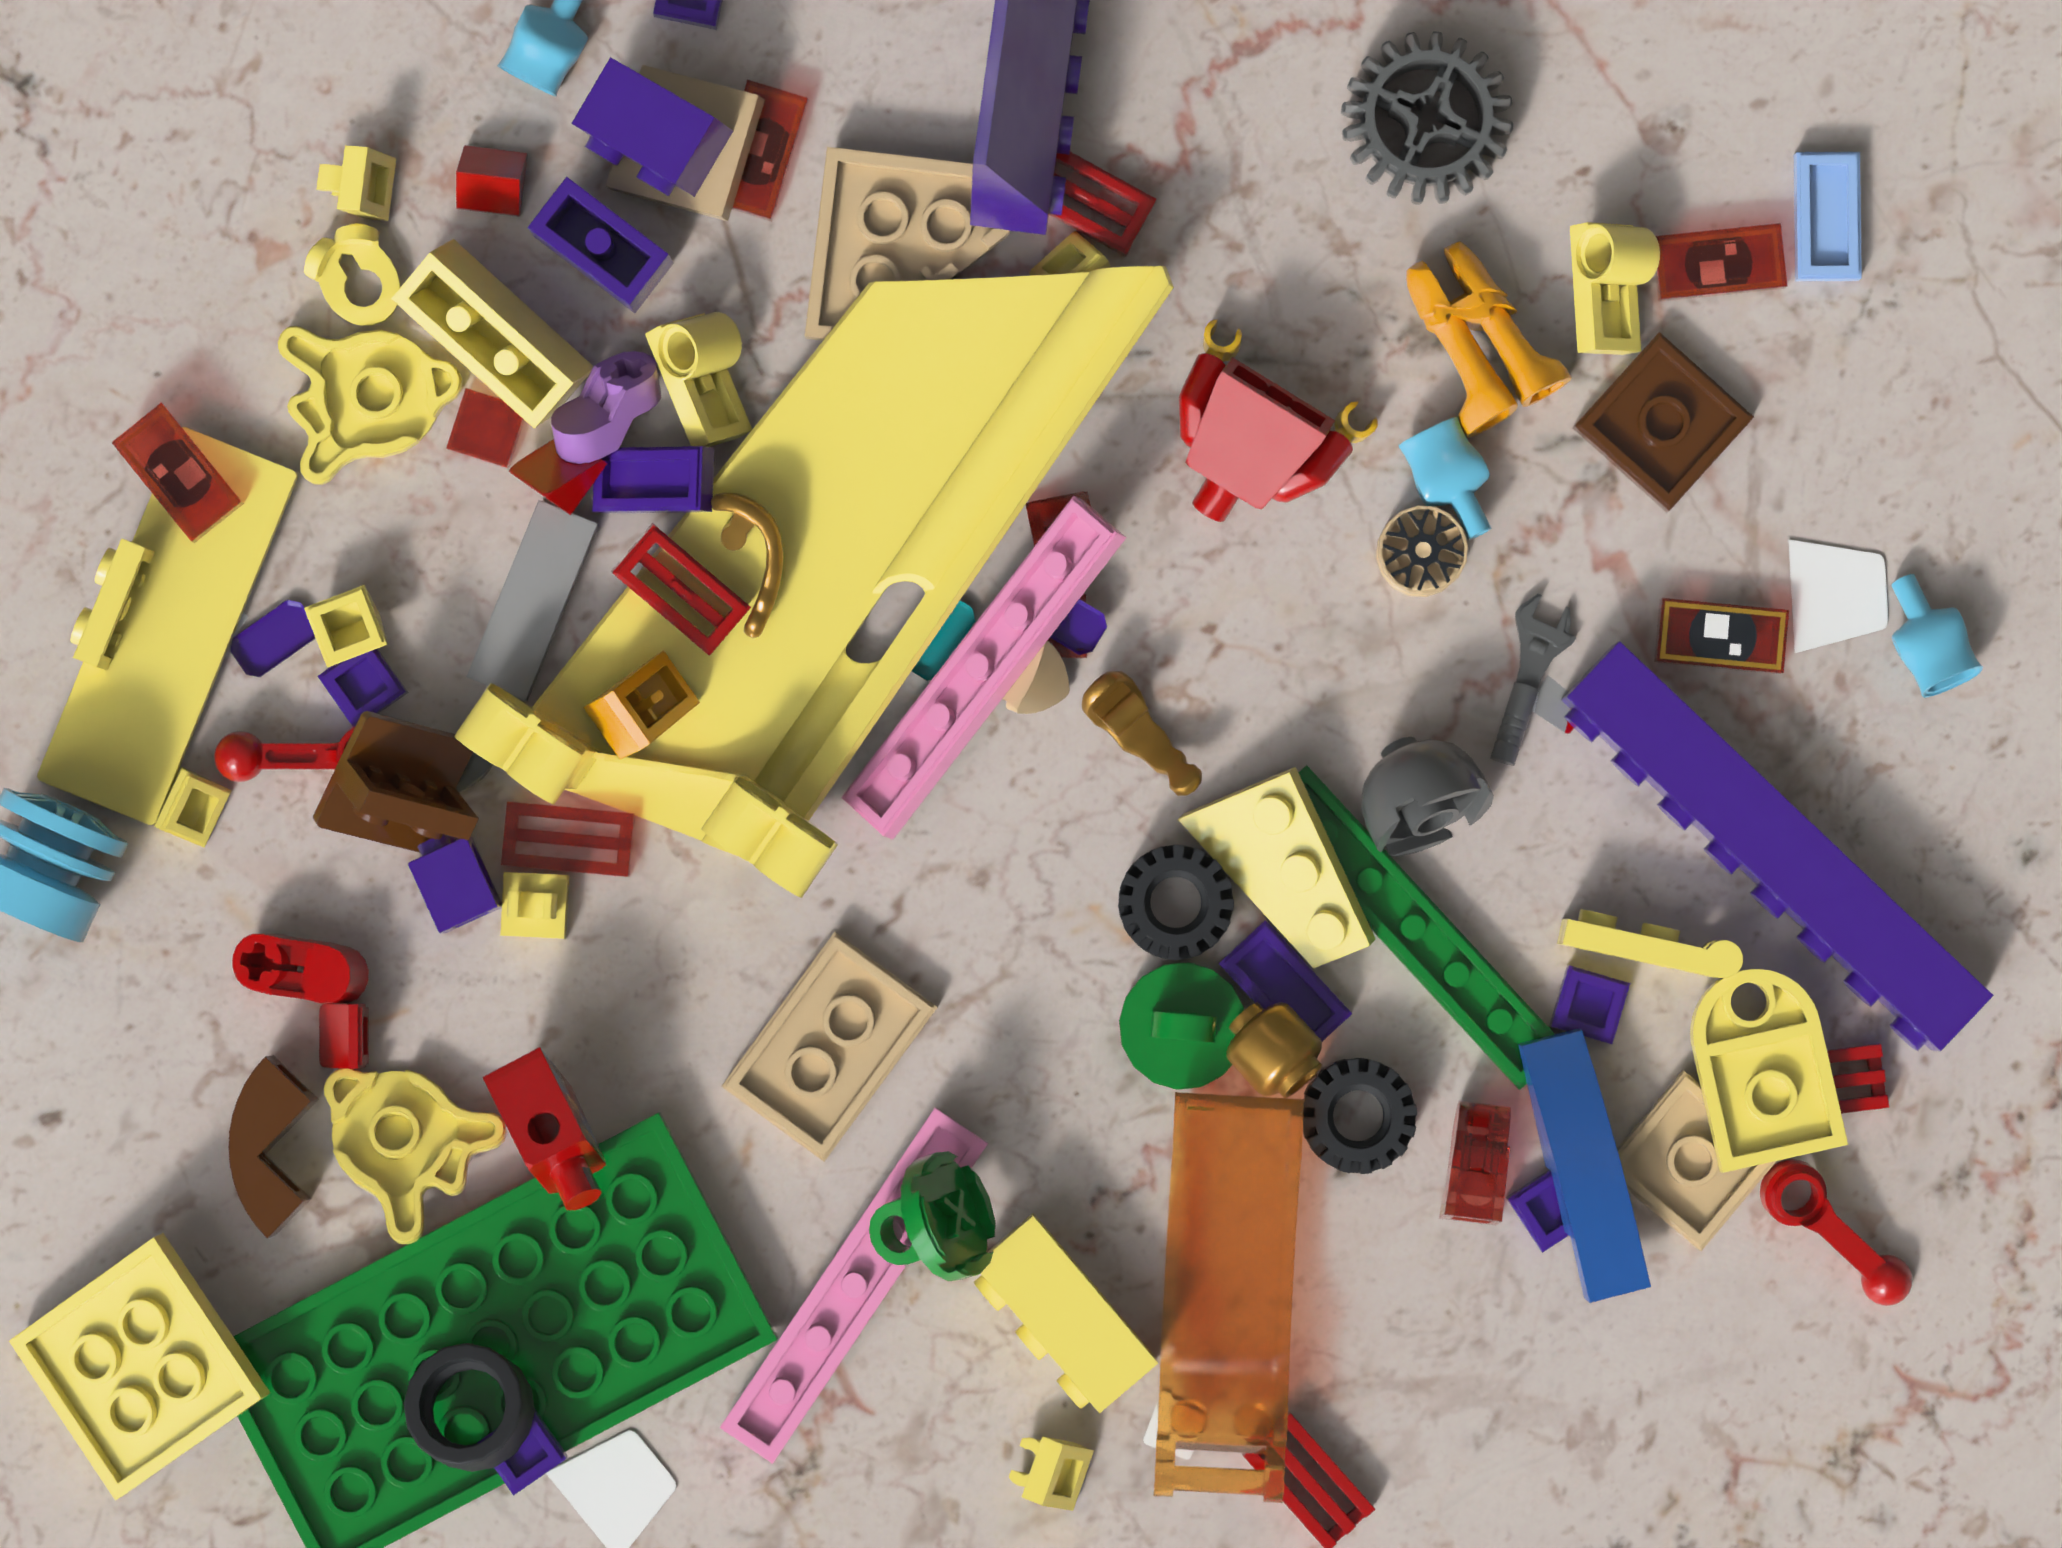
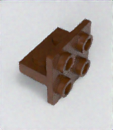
M365 711L361 714L314 812L313 820L319 828L419 852L418 845L430 839H441L443 834L469 840L479 818L456 790V786L473 751L458 741L453 733Z

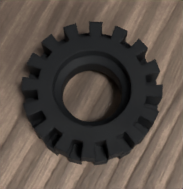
M1184 845L1161 846L1141 856L1126 872L1119 890V915L1129 937L1144 951L1156 957L1171 960L1193 958L1212 948L1227 931L1231 922L1232 911L1234 910L1232 885L1229 877L1223 871V867L1215 859L1207 855L1206 852ZM1170 877H1181L1189 880L1198 889L1201 897V908L1197 917L1190 924L1180 928H1172L1160 923L1154 916L1150 904L1154 888L1161 881Z
M1367 1058L1343 1059L1334 1062V1064L1327 1068H1323L1316 1074L1311 1084H1308L1304 1092L1302 1105H1300L1301 1129L1311 1150L1326 1164L1349 1174H1369L1372 1171L1389 1167L1399 1156L1402 1157L1408 1149L1407 1145L1411 1138H1414L1416 1131L1417 1106L1414 1103L1412 1091L1408 1084L1392 1068ZM1356 1090L1366 1091L1374 1095L1383 1109V1121L1380 1129L1371 1138L1363 1141H1353L1342 1136L1338 1132L1333 1119L1334 1108L1338 1100L1345 1094Z

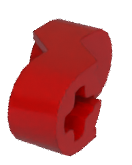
M284 934L248 935L238 943L232 958L234 974L242 986L269 995L305 999L317 1003H350L358 999L365 991L369 978L367 963L357 950L336 943L297 938ZM298 966H303L304 970L299 971L297 968Z

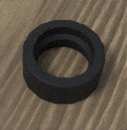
M470 1343L443 1347L425 1359L410 1379L404 1400L406 1425L418 1447L435 1460L449 1467L471 1472L494 1468L515 1455L530 1433L535 1413L532 1388L521 1369L493 1349ZM474 1369L487 1372L498 1381L504 1391L506 1408L501 1424L491 1437L481 1443L466 1446L453 1443L441 1434L434 1420L433 1408L437 1393L447 1379L458 1372Z

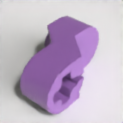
M630 351L616 354L594 365L580 396L557 408L551 416L556 453L561 459L576 464L590 463L619 449L632 420L651 410L661 399L657 363L654 358L644 352Z

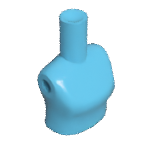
M554 0L550 8L531 4L526 5L514 28L510 45L497 66L533 87L556 97L564 77L578 60L588 40L587 34L573 21L583 0Z
M1458 416L1430 427L1399 445V449L1411 467L1417 491L1426 506L1435 507L1451 504L1469 540L1479 537L1492 529L1474 494L1488 480L1490 473L1481 454L1465 436Z
M1909 574L1896 580L1891 586L1908 621L1893 633L1892 641L1899 657L1914 675L1922 697L1927 698L1941 694L1980 674L1983 666L1978 662L1972 651L1966 625L1958 609L1953 607L1931 609L1914 574Z

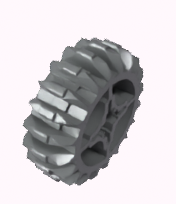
M1436 31L1430 37L1428 50L1420 49L1419 38L1415 32L1406 34L1404 44L1406 54L1402 56L1396 45L1391 41L1383 43L1381 52L1387 63L1385 66L1370 56L1365 57L1361 67L1372 81L1369 82L1362 78L1352 77L1347 86V89L1352 94L1362 98L1363 102L1347 101L1341 107L1342 115L1348 118L1360 119V123L1343 129V140L1352 142L1363 139L1365 144L1351 154L1350 160L1354 165L1362 164L1372 157L1376 164L1368 172L1366 181L1373 185L1380 180L1385 172L1394 177L1387 190V196L1391 198H1396L1399 195L1404 182L1412 184L1411 201L1416 205L1422 204L1426 193V186L1434 187L1435 198L1439 204L1447 203L1450 195L1448 186L1450 181L1454 182L1458 191L1464 196L1470 194L1474 187L1467 173L1469 170L1479 178L1488 180L1493 174V169L1482 155L1484 154L1494 159H1503L1507 152V147L1491 138V136L1509 135L1514 125L1508 119L1494 117V113L1503 112L1513 104L1512 97L1509 95L1494 97L1490 95V91L1502 84L1504 80L1503 74L1500 71L1493 72L1483 79L1478 74L1488 61V55L1485 52H1480L1468 64L1461 59L1466 50L1467 41L1463 38H1458L1453 45L1451 54L1441 51L1443 34ZM1419 69L1438 71L1431 86L1422 93L1411 94L1400 89L1395 93L1384 88L1393 79L1406 72ZM1455 79L1468 90L1474 100L1478 112V130L1467 126V120L1455 114L1450 107L1449 95ZM1439 91L1441 96L1435 107L1438 109L1435 119L1444 125L1439 130L1432 125L1430 132H1424L1419 144L1415 146L1413 140L1418 131L1416 126L1419 117L1410 111L1417 107L1421 112L1424 105H1430L1435 93ZM1375 106L1388 111V117L1396 120L1404 129L1405 142L1399 157L1390 152L1380 138L1375 121ZM1442 142L1454 147L1458 143L1470 149L1463 157L1445 166L1435 168L1416 166L1421 153L1432 143Z

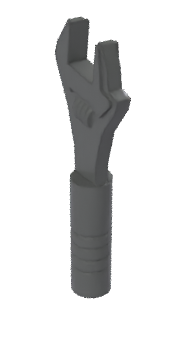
M1540 594L1526 601L1515 612L1520 642V667L1490 757L1492 760L1511 766L1515 765L1527 723L1529 722L1538 694L1541 677L1554 657L1571 646L1577 638L1569 633L1571 616L1570 608L1567 606L1556 628L1533 618L1542 597Z

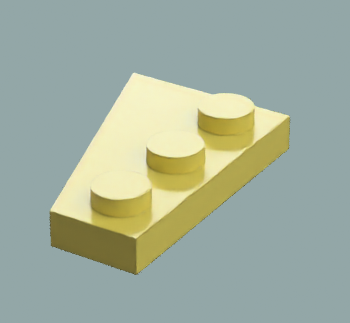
M1296 767L1188 811L1178 818V821L1210 856L1223 867L1222 869L1313 968L1366 948L1376 940Z

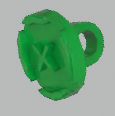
M1189 962L1162 965L1142 976L1126 995L1119 1017L1121 1045L1133 1067L1153 1083L1176 1090L1203 1087L1223 1076L1232 1066L1227 1058V1049L1235 1034L1229 1029V1026L1244 1011V1007L1233 986L1214 970Z
M947 1151L936 1152L917 1158L905 1171L901 1185V1197L881 1206L875 1211L870 1220L869 1234L877 1254L885 1261L895 1265H908L921 1260L934 1275L948 1282L979 1275L990 1264L994 1251L986 1252L988 1248L987 1239L995 1237L996 1220L990 1197L976 1172L969 1165L960 1167L954 1161L958 1156ZM895 1216L903 1218L907 1236L912 1243L911 1246L904 1245L897 1239L893 1230Z

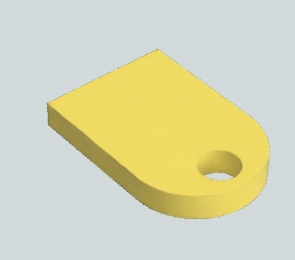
M1764 969L1740 970L1732 977L1721 978L1713 983L1704 992L1695 1007L1690 1026V1040L1720 1172H1729L1848 1145L1820 1018L1815 1004L1807 992L1791 978L1778 972ZM1744 983L1757 985L1762 989L1766 997V1006L1763 1013L1751 1021L1739 1018L1731 1006L1733 992Z

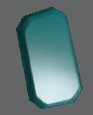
M962 601L958 602L913 668V673L926 681L934 678L975 623L972 607Z

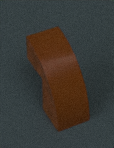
M274 1055L265 1056L245 1082L232 1114L228 1146L230 1169L239 1199L255 1226L267 1239L276 1236L311 1198L266 1154L319 1100Z

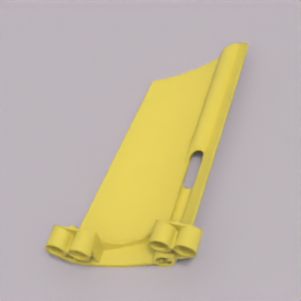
M1166 266L1111 267L1096 269L1090 272L1050 275L875 281L868 283L713 478V496L719 493H737L755 500L771 514L780 531L783 547L781 581L774 606L762 634L757 638H751L744 633L745 623L758 597L766 568L767 551L761 531L754 525L747 533L746 543L741 549L735 551L728 550L721 542V532L723 527L731 522L733 512L716 511L713 508L712 512H686L668 536L751 607L710 656L627 586L533 707L499 686L490 683L454 737L483 759L506 771L511 778L523 787L553 805L563 791L567 790L641 817L741 857L753 864L755 868L772 881L802 898L838 846L832 838L809 822V820L1174 288ZM659 546L652 556L719 614L725 617L732 607ZM644 566L636 575L707 637L716 628ZM901 581H909L920 585L925 592L924 597L879 661L872 663H859L849 658L846 653L847 646L888 586ZM664 650L700 703L651 744L620 760L583 707Z

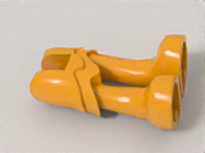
M1458 241L1443 249L1453 275L1458 280L1464 294L1449 302L1438 280L1423 260L1407 269L1406 281L1409 294L1420 319L1424 320L1428 331L1436 334L1451 357L1463 381L1467 398L1458 417L1466 436L1470 438L1501 423L1511 416L1518 407L1510 390L1496 374L1470 330L1486 332L1508 371L1516 396L1523 407L1535 404L1555 393L1570 382L1572 377L1558 359L1540 355L1526 340L1510 316L1516 314L1517 310L1506 299L1508 294L1496 285L1474 252L1464 243Z

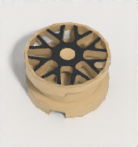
M1415 506L1399 512L1385 525L1377 541L1376 561L1381 576L1393 589L1407 596L1428 597L1444 591L1459 578L1467 562L1468 543L1463 528L1451 514L1437 507Z

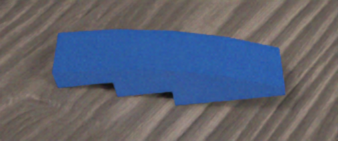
M1578 1028L1518 1044L1545 1166L1552 1173L1564 1231L1571 1237L1584 1298L1589 1303L1650 1288V1279L1620 1157L1583 1031Z

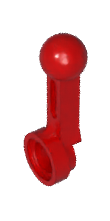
M355 727L347 731L340 742L262 743L255 735L249 732H231L224 736L217 744L214 754L215 764L224 777L235 782L249 781L255 778L262 770H335Z
M1796 1159L1784 1160L1771 1167L1762 1179L1760 1199L1765 1210L1774 1219L1788 1226L1802 1225L1823 1237L1862 1274L1861 1285L1863 1291L1876 1304L1891 1306L1900 1303L1908 1296L1913 1282L1908 1265L1902 1259L1893 1255L1879 1256L1836 1215L1827 1199L1825 1181L1817 1170L1810 1164ZM1796 1180L1809 1181L1811 1195L1808 1202L1797 1210L1783 1209L1781 1196L1785 1187Z

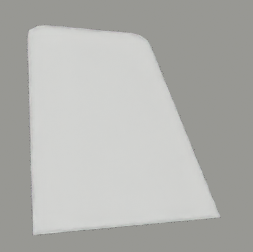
M1788 539L1795 653L1886 628L1888 624L1886 569L1882 555Z
M631 1430L621 1433L546 1473L606 1548H629L676 1489V1482L640 1436Z

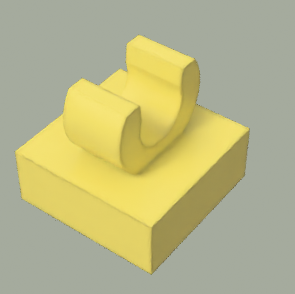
M345 145L342 166L319 164L316 190L332 192L331 195L338 196L337 209L364 219L388 221L396 158L369 147Z
M504 872L500 936L566 939L569 875Z
M1042 1436L1041 1440L1022 1438L1019 1446L1033 1451L1036 1456L1030 1473L1010 1471V1480L1018 1486L1025 1487L1021 1497L1042 1506L1073 1511L1094 1450L1075 1442Z

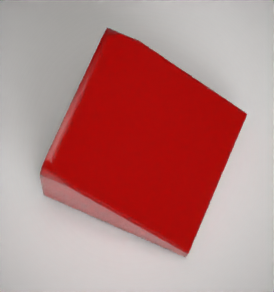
M553 439L516 462L508 472L571 516L607 463L602 459L582 464L567 462L556 453Z
M323 1004L320 1006L319 1062L322 1067L360 1069L365 1068L369 1064V1007H366V1004Z

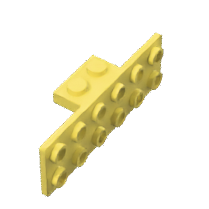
M180 427V429L239 501V504L195 539L158 492L153 489L133 541L130 542L121 538L117 550L110 547L106 550L95 576V583L102 587L93 609L87 607L82 609L71 634L70 642L78 645L73 658L83 663L37 774L41 782L148 825L155 824L172 788L298 478L297 473L289 468L187 427ZM176 433L173 441L183 439L179 436L178 433ZM213 478L210 490L202 500L188 507L177 508V510L194 531L197 532L233 502Z

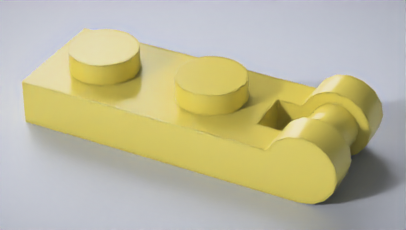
M1580 909L1578 921L1562 919L1557 944L1712 978L1732 977L1740 971L1743 964L1741 949L1729 940H1712L1705 943L1702 947L1678 943L1680 930L1643 923L1640 934L1615 929L1618 917Z

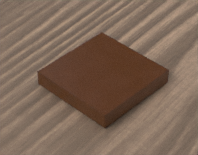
M1659 332L1576 423L1573 429L1667 513L1748 425L1754 416Z

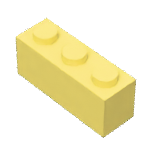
M455 239L431 251L391 298L534 429L549 419L557 408L565 404L589 376L594 367Z
M1034 1213L987 1251L988 1253L994 1251L991 1262L983 1270L982 1275L973 1283L997 1311L1006 1304L1023 1323L1015 1330V1333L1038 1360H1041L1049 1353L1065 1372L1056 1381L1080 1409L1090 1402L1100 1414L1158 1364L1154 1354Z

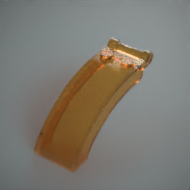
M1175 1092L1163 1276L1153 1496L1173 1497V1491L1257 1495L1263 1496V1502L1283 1503L1285 1446L1288 1424L1292 1296L1302 1160L1304 1099ZM1175 1449L1265 1454L1264 1470L1175 1465Z

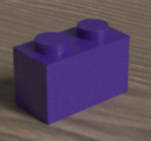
M611 57L571 123L590 136L584 147L618 166L623 156L642 166L636 177L667 196H670L676 186L695 197L733 133L732 129L712 115Z
M567 176L527 227L537 240L633 313L638 311L674 264L667 252Z

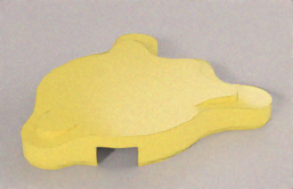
M290 326L280 334L278 340L280 354L299 370L307 374L311 380L310 388L305 392L292 396L287 408L291 417L308 435V445L300 461V471L306 480L316 485L330 482L345 465L354 460L366 457L384 458L403 453L417 445L431 430L443 407L457 399L462 390L461 374L453 364L433 359L414 342L400 336L398 333L374 330L357 332L340 339H326L300 326Z
M340 1068L329 1075L324 1085V1095L331 1107L333 1153L342 1170L354 1183L378 1198L385 1213L388 1233L399 1244H411L422 1236L425 1228L423 1200L425 1192L430 1188L436 1187L450 1196L462 1193L467 1183L468 1166L471 1158L478 1153L498 1148L505 1141L507 1135L506 1124L499 1115L492 1112H471L460 1108L448 1098L440 1086L423 1074L410 1070H405V1072L388 1071L377 1073V1071L363 1073L354 1069Z

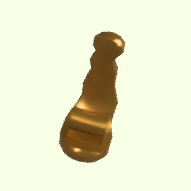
M719 493L711 499L713 510L733 512L731 522L726 524L721 532L723 546L732 551L741 549L746 543L747 533L754 525L761 531L765 540L767 553L764 578L756 602L744 626L746 636L757 638L765 628L780 586L783 569V547L780 531L771 514L755 500L737 493Z
M1108 671L1089 686L1083 694L1082 710L1094 725L1107 731L1123 751L1141 758L1157 773L1167 775L1169 788L1177 796H1187L1199 787L1202 782L1201 769L1195 764H1188L1184 753L1173 747L1166 732L1153 721L1142 692L1131 677L1122 671Z

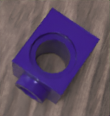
M443 834L441 839H430L417 846L422 857L409 862L408 866L439 933H448L502 908L500 897L472 837L469 840H456L455 837Z

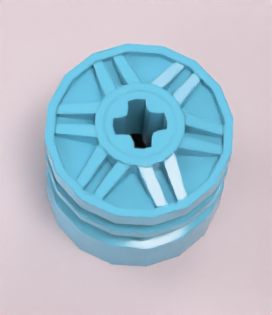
M4 788L0 795V805L23 818L19 826L0 819V838L10 843L6 855L0 854V911L63 938L84 942L101 904L91 895L77 887L80 878L85 876L96 880L112 881L115 872L98 861L91 859L90 856L93 850L97 849L122 858L129 843L113 834L100 819L72 805L45 794L20 793Z

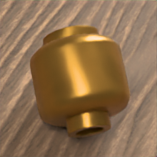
M1256 1002L1239 1014L1229 1026V1029L1235 1036L1228 1046L1227 1058L1262 1096L1269 1097L1280 1093L1286 1099L1306 1085L1322 1067V1064L1317 1059L1322 1049L1320 1038L1293 1008L1286 1003L1279 1002L1263 1009Z

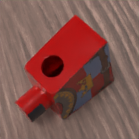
M539 1047L483 1076L482 1078L525 1165L549 1194L558 1192L565 1208L571 1211L582 1209L595 1202L600 1197L601 1190L593 1173L601 1170L606 1165V1161L572 1086L544 1051Z

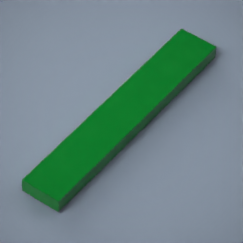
M1306 765L1298 773L1372 932L1518 1090H1521L1527 1082L1518 1044L1555 1035L1554 1032L1385 849L1382 852L1377 850L1370 833Z

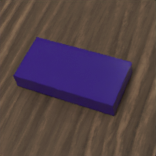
M705 446L624 447L601 458L607 465L593 483L592 512H712L714 448Z
M1266 920L1218 963L1254 1003L1258 1002L1263 1009L1279 1002L1291 1006L1320 1038L1321 1042L1352 1015L1350 1010Z

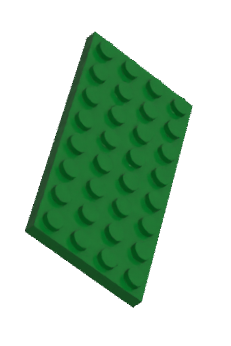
M661 1112L598 1144L606 1165L601 1170L593 1173L601 1190V1195L592 1204L578 1210H567L558 1192L549 1194L538 1180L533 1178L430 1232L417 1241L392 1252L233 1336L271 1392L237 1417L306 1548H384L505 1484L495 1468L471 1472L452 1468L435 1460L418 1447L407 1428L404 1400L409 1381L421 1363L443 1347L463 1343L489 1347L517 1365L532 1388L534 1408L566 1452L778 1340L771 1322ZM474 1369L458 1372L447 1379L437 1393L433 1408L434 1420L441 1434L453 1443L466 1446L477 1444L479 1440L494 1431L501 1424L506 1408L504 1391L494 1377L487 1372Z

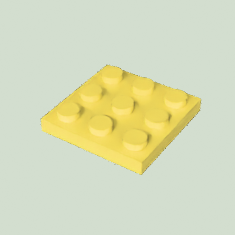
M164 1233L147 1241L9 1340L115 1501L128 1494L271 1393Z

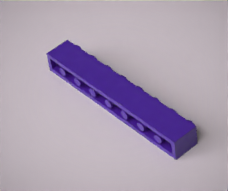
M1620 641L1613 644L1561 699L1571 709L1564 718L1574 729L1591 743L1600 736L1617 752L1610 760L1612 764L1636 786L1639 787L1646 780L1664 797L1657 804L1661 811L1684 831L1691 824L1694 825L1710 841L1703 848L1704 851L1729 874L1732 875L1739 868L1757 885L1750 892L1752 897L1777 919L1784 912L1789 915L1803 929L1796 936L1797 939L1823 963L1832 956L1850 974L1843 980L1844 984L1865 1004L1872 1007L1878 1000L1896 1017L1890 1024V1027L1913 1049L1919 1051L1925 1044L1930 1050L1942 1051L1994 996Z

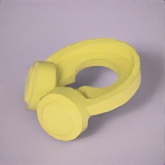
M358 223L340 227L336 230L334 239L322 238L308 252L304 273L307 277L319 282L326 301L340 317L356 325L374 326L385 322L394 313L398 304L391 298L400 289V280L391 259L379 247V232L376 228ZM343 255H353L361 270H369L380 278L382 293L374 304L362 307L352 304L348 300L345 293V284L348 277L340 266Z

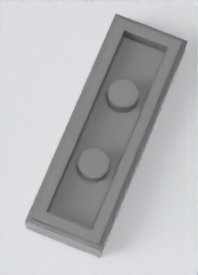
M538 500L466 677L485 685L493 683L513 696L528 701L599 524L573 513L570 516L562 509Z

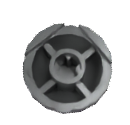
M1404 737L1386 746L1381 752L1383 759L1369 772L1363 785L1361 811L1377 850L1382 852L1386 846L1390 856H1402L1423 851L1452 838L1450 830L1444 827L1458 821L1463 816L1466 817L1471 826L1491 807L1494 795L1483 773L1473 759L1455 744L1432 739L1417 741L1415 737Z

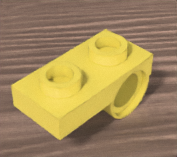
M1586 222L1570 226L1577 352L1613 355L1641 352L1637 285L1648 282L1657 271L1660 261V247L1656 236L1647 228L1633 227V225Z
M721 312L703 313L662 324L645 333L691 446L711 447L738 439L752 431L751 424L728 371V368L738 361L742 349L739 330L729 316Z

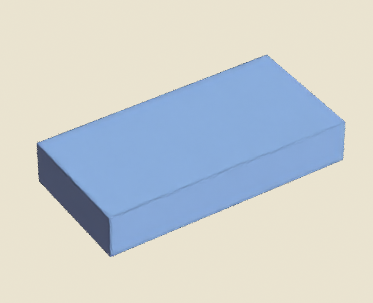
M1796 152L1793 155L1795 282L1859 281L1862 279L1860 152Z

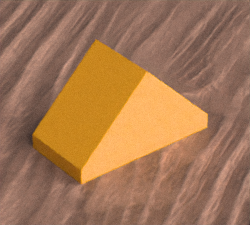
M663 650L583 708L621 760L651 744L697 706L700 701Z

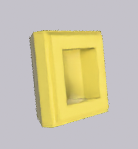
M1074 231L1035 265L1029 274L1032 276L1090 272L1096 269L1111 268V266L1100 251L1078 232Z
M365 585L304 608L327 667L388 645L380 614Z
M181 766L154 827L205 848L232 790Z

